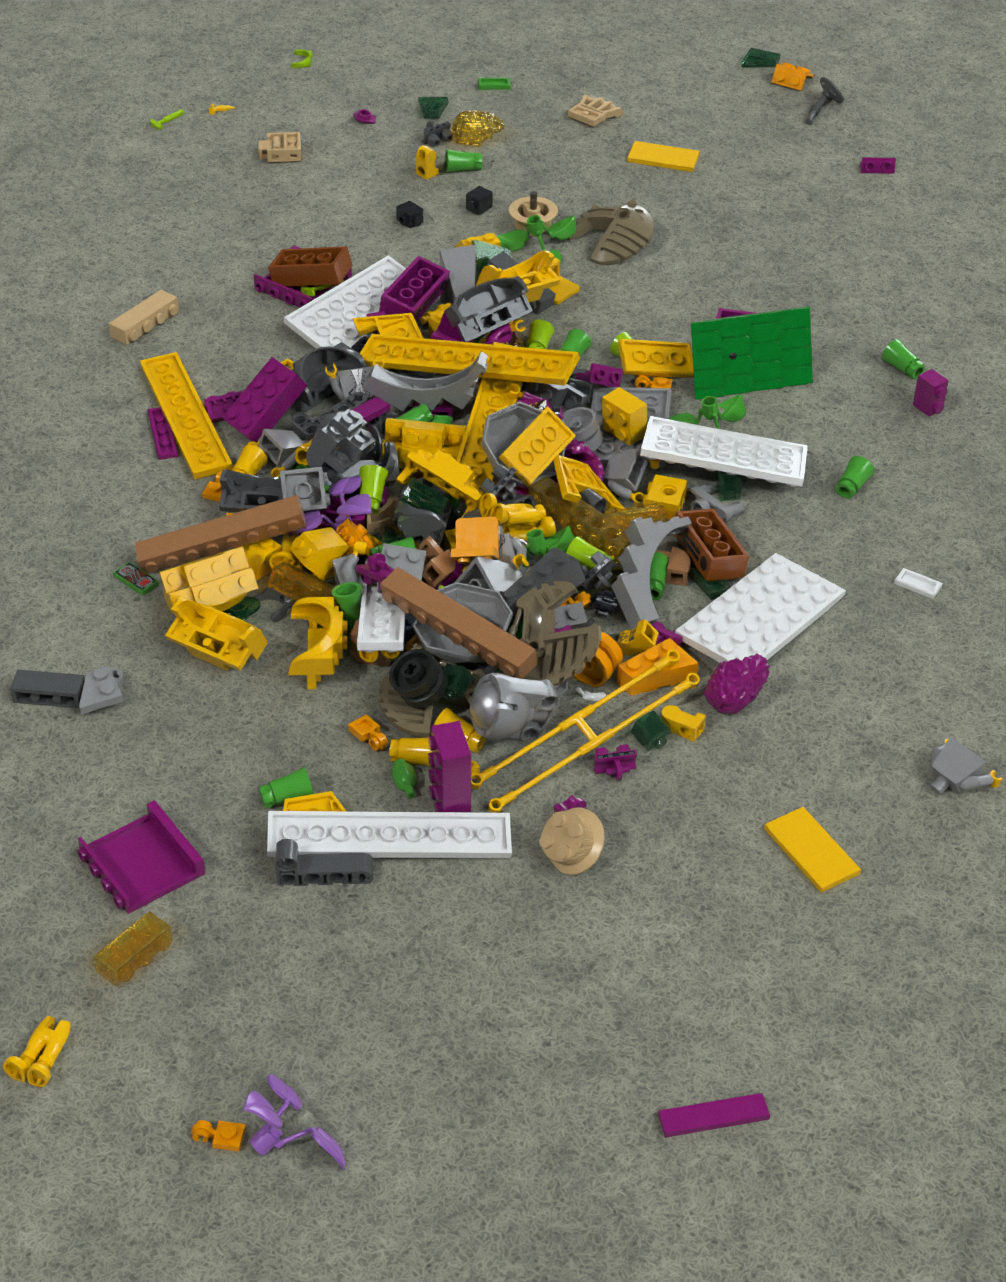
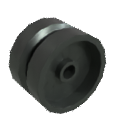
M413 649L399 656L392 664L389 671V682L412 708L421 709L431 706L443 696L448 686V676L431 653L424 649Z

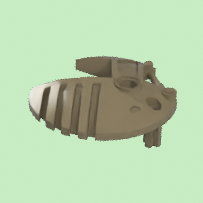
M635 200L628 201L625 206L599 207L594 204L591 209L580 215L581 218H576V232L568 239H577L593 229L606 230L591 255L590 261L600 265L619 263L620 260L632 258L631 255H637L640 253V249H644L647 246L646 243H650L654 234V223L648 211L638 206Z
M553 581L554 585L552 586L548 583L541 584V589L538 590L535 587L529 590L516 602L519 608L508 633L515 637L524 611L522 638L519 640L537 650V665L523 679L538 681L548 679L553 682L554 686L561 685L563 679L568 682L573 679L575 673H581L585 668L586 661L590 663L596 654L601 641V627L599 625L554 633L555 609L577 592L574 584L566 581Z
M415 643L413 644V648H410V650L424 649V646H418V644ZM431 654L441 667L464 673L446 672L448 686L443 696L436 703L470 706L471 697L477 683L486 675L481 669L472 671ZM388 672L379 688L380 708L384 712L385 718L392 722L394 727L409 735L428 737L430 734L433 704L421 709L412 708L393 689L389 682Z

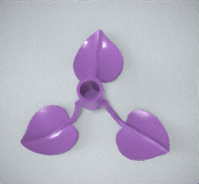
M360 475L343 478L331 485L329 493L332 496L340 495L342 504L337 508L339 516L335 519V524L324 514L320 515L319 510L304 513L307 527L288 533L289 536L313 530L323 520L336 531L337 527L347 518L352 521L349 515L372 514L371 498L368 494L353 496L347 503L344 499L345 494L352 493L361 485Z
M269 1074L267 1077L273 1091L284 1099L283 1105L277 1113L274 1112V1108L269 1101L259 1092L252 1091L248 1094L243 1110L254 1113L267 1122L249 1139L250 1144L259 1154L264 1156L274 1146L280 1149L286 1143L311 1134L317 1143L339 1163L341 1169H345V1160L341 1147L331 1135L320 1127L316 1129L310 1127L285 1139H280V1136L283 1134L280 1129L283 1125L280 1116L289 1104L296 1110L302 1107L298 1094L281 1079L273 1074Z

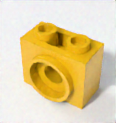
M655 474L653 482H649L647 494L643 498L642 506L645 507V515L667 520L675 517L676 512L682 510L686 497L687 480Z

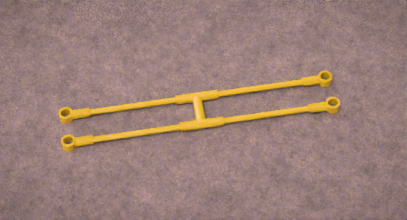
M669 650L666 657L653 664V667L596 703L589 704L560 722L556 728L497 765L490 766L481 773L471 774V789H479L482 783L495 775L498 770L560 731L563 732L576 724L589 741L579 747L576 752L515 791H510L500 798L491 799L488 805L489 812L500 813L502 807L512 802L522 792L577 757L584 756L615 736V733L671 697L679 695L687 689L696 688L700 678L695 673L688 674L682 683L673 687L672 691L614 728H609L597 736L584 721V718L652 673L659 672L668 665H676L680 654L676 650ZM477 779L479 783H474L472 780ZM492 804H497L499 808H493Z

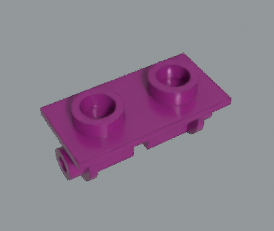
M862 157V161H860L861 173L895 174L896 158Z

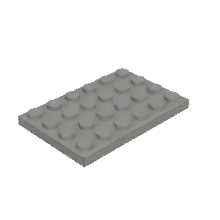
M594 387L591 409L596 414L603 436L601 445L593 453L600 458L603 466H607L612 455L622 453L627 449L638 448L641 451L644 440L643 438L629 446L603 429L602 397L618 387ZM620 387L647 403V426L650 416L669 419L671 388ZM665 460L659 462L660 467H665Z

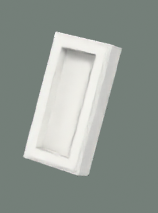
M905 568L902 569L894 581V584L932 599L937 595L943 584Z

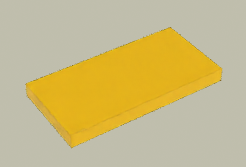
M635 141L627 157V162L693 172L700 151Z
M619 339L618 341L624 375L676 378L694 377L693 355L690 343Z
M547 406L498 458L509 469L513 467L517 470L514 474L528 487L576 435Z
M804 807L764 824V830L821 893L860 875L861 869Z

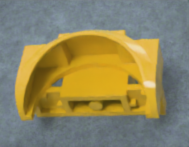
M545 250L505 270L497 269L494 265L485 266L480 273L476 286L495 279L519 276L529 290L525 293L528 301L533 302L540 299L544 289L557 286L561 279L550 267L555 256Z
M387 418L385 422V440L382 443V459H384L385 455L384 442H393L397 451L398 467L402 471L406 467L409 453L411 451L417 453L420 449L431 453L433 456L440 450L443 453L450 454L456 460L466 426Z
M421 449L417 453L413 451L409 453L406 467L396 478L398 483L405 485L423 477L456 499L462 497L467 505L463 516L467 512L479 508L480 499L484 493L479 489L481 485L475 484L476 475L468 465L459 463L450 454L443 453L440 450L434 456Z
M243 546L159 572L164 587L163 595L172 614L174 613L171 608L181 598H187L219 611H224L241 602L250 591L258 589L253 569L248 566Z
M334 597L302 598L296 601L291 609V619L309 620L307 651L298 655L291 662L288 676L307 675L308 689H317V682H321V675H334L335 666H339V659H343V650L348 647L347 636H343V634H348V622L343 621V612H339V606H335Z
M187 598L179 599L171 608L176 619L165 634L168 640L186 647L190 655L226 671L230 667L241 671L248 658L258 660L268 644L264 634L256 626Z

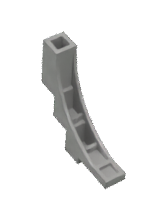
M481 351L475 361L464 370L452 375L428 379L399 375L375 364L367 375L362 389L401 411H404L407 406L411 407L414 401L425 404L433 411L437 404L441 405L444 399L463 410L466 404L470 405L475 398L473 393L475 384L478 380V375H483L488 367V364H486L488 355Z
M676 516L664 523L662 520L654 523L652 517L646 519L639 517L630 522L631 525L625 530L631 545L626 547L624 553L618 557L624 573L618 575L617 580L611 586L631 630L637 628L638 621L646 619L651 624L659 619L650 590V567L653 555L664 537L682 533L692 524L689 517L679 518V516Z

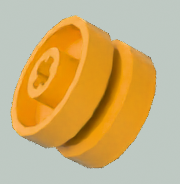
M601 631V641L596 654L590 663L586 661L585 668L581 673L574 674V678L594 688L602 686L616 671L618 665L622 663L623 655L617 642Z

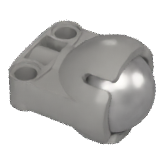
M502 673L484 675L477 683L470 701L473 727L477 734L487 739L514 738L521 739L522 741L533 737L536 739L553 716L559 704V698L552 681L548 679L538 681L513 678Z

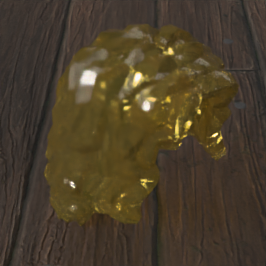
M467 110L460 112L455 117L452 123V133L455 142L458 144L481 147L485 140L492 139L494 133L504 130L505 124L503 120L494 114H490V112Z

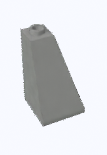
M475 245L440 250V266L450 271L448 286L445 291L451 304L460 294L475 286Z
M476 557L455 582L499 591L502 595L530 568L520 566L519 570H517L514 564Z

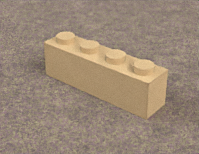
M162 289L109 322L110 337L125 345L136 341L141 335L150 332L152 328L177 314L179 311L178 298Z

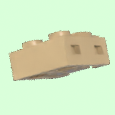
M300 132L267 133V140L259 141V160L268 159V162L302 161Z

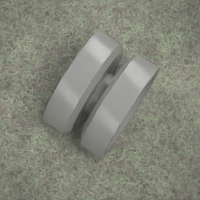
M576 407L563 412V420L561 421L576 435L574 439L584 441L585 446L595 451L603 441L595 412L586 407Z

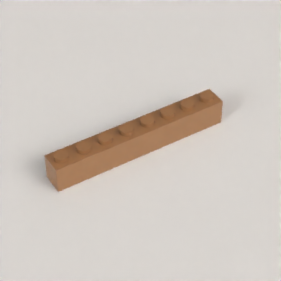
M295 495L135 542L137 562L144 572L153 573L185 562L307 527L304 508L298 496Z
M397 567L380 583L382 597L387 603L396 605L404 613L414 616L420 623L432 627L438 634H443L450 638L456 645L463 646L472 655L481 657L490 666L499 668L506 675L523 679L537 665L536 649L401 568Z

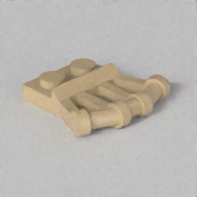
M585 94L580 103L568 110V117L593 127L600 122H605L606 118L619 117L623 114V110L620 107H616L613 102L604 101V98L589 97V95Z

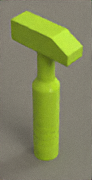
M179 109L163 117L158 122L151 118L150 125L160 130L163 128L161 124L184 115V111Z
M321 285L312 288L304 286L301 287V292L308 296H315V291L324 290L332 286Z

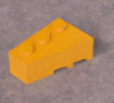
M669 638L619 664L617 684L623 686L653 667V664L666 657L669 650H676L680 654L676 665H668L659 672L652 673L625 691L630 695H636L668 685L675 686L677 683L683 682L688 674H698L699 663Z

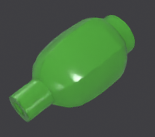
M396 760L393 763L391 772L393 781L398 789L406 792L409 799L416 796L414 788L417 783L415 770L406 760Z

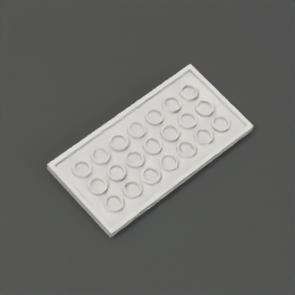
M388 255L285 316L284 324L316 349L326 346L333 347L341 342L351 348L363 336L370 337L373 334L370 332L359 336L353 323V318L366 317L367 314L379 312L381 295L406 268ZM441 295L436 299V301L433 304L440 301Z
M650 416L640 456L650 460H665V462L671 464L681 463L688 467H702L708 471H723L729 475H744L750 479H765L770 483L781 482L786 483L788 486L796 487L803 485L807 446Z
M775 553L676 629L675 633L682 636V642L719 663L723 661L728 662L735 658L743 660L744 657H749L756 653L768 660L836 604L845 595L846 590Z

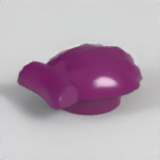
M360 109L353 114L356 121L360 123H376V116L371 115L369 110Z

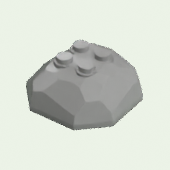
M519 401L487 416L481 446L493 470L499 464L509 470L498 457L536 419L542 410ZM565 448L560 452V456H564ZM552 461L528 487L515 474L507 484L510 485L511 482H515L518 487L530 488L557 475L554 462Z
M455 582L437 590L502 630L507 631L513 613L499 591ZM417 619L415 620L413 630L427 652L453 664L486 662L481 657L472 655L463 646L456 645L445 635L438 634L427 624H422Z

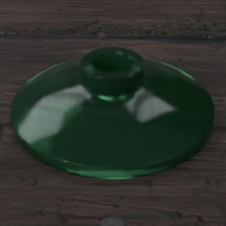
M245 597L238 604L222 612L245 621L260 609L261 604L257 598Z

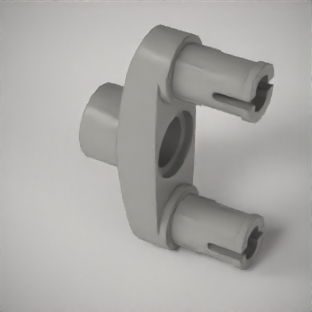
M706 482L700 486H693L686 491L687 500L691 503L690 510L714 508L724 523L744 512V505L740 501L724 505L710 495L715 493V486L711 482Z

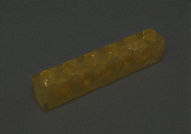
M547 476L529 485L528 495L533 496L537 504L543 505L547 516H551L554 521L564 528L569 525L573 534L606 552L609 556L616 559L617 564H620L618 557L624 553L626 547L631 545L625 533L626 529L583 500L575 503L563 499L559 484Z

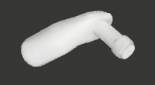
M580 687L576 688V692L586 700L599 701L606 696L604 692L590 693L582 691Z

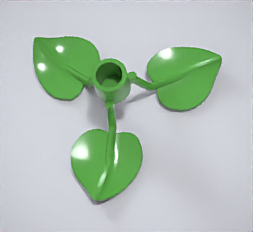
M532 215L527 219V232L517 229L496 236L501 242V247L510 251H517L525 246V242L529 240V235L531 234L534 237H538L542 251H545L541 237L543 231L545 230L551 238L556 237L558 240L568 239L576 232L575 215L570 216L547 228L539 215ZM550 250L549 252L555 256L554 258L559 259L561 264V253L557 250Z
M741 394L719 405L716 397L706 396L701 401L702 409L698 410L697 420L690 413L676 414L670 417L669 420L698 425L703 415L707 420L714 419L716 429H720L717 415L720 420L725 419L729 422H736L745 416L746 407ZM718 407L724 408V412L722 414L720 413Z
M568 525L546 540L541 529L529 531L526 534L528 545H525L527 561H529L530 551L534 555L543 554V556L553 547L563 552L567 551L570 543L575 538L570 526Z

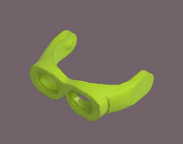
M295 50L294 55H303L307 58L300 62H293L291 68L311 67L312 50Z

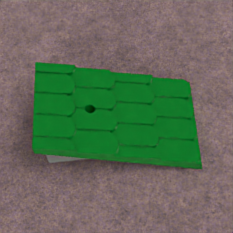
M810 306L691 322L695 400L703 399L706 396L721 397L813 383Z

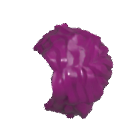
M572 440L565 448L564 457L587 463L603 482L602 476L605 472L603 471L600 458L588 446L584 445V441Z
M756 653L755 655L744 657L743 660L735 658L728 662H720L713 670V674L710 676L708 685L703 692L708 704L712 705L717 712L722 714H736L757 698L759 691L763 688L762 685L767 682L769 676L768 668H770V665L767 664V659Z

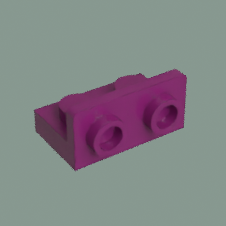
M591 363L590 370H585V373L577 372L576 379L608 387H620L623 370Z
M231 391L225 395H213L204 399L203 406L212 423L224 420L222 417L242 394V391Z

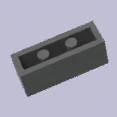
M17 669L10 687L13 703L79 708L85 678L84 675Z

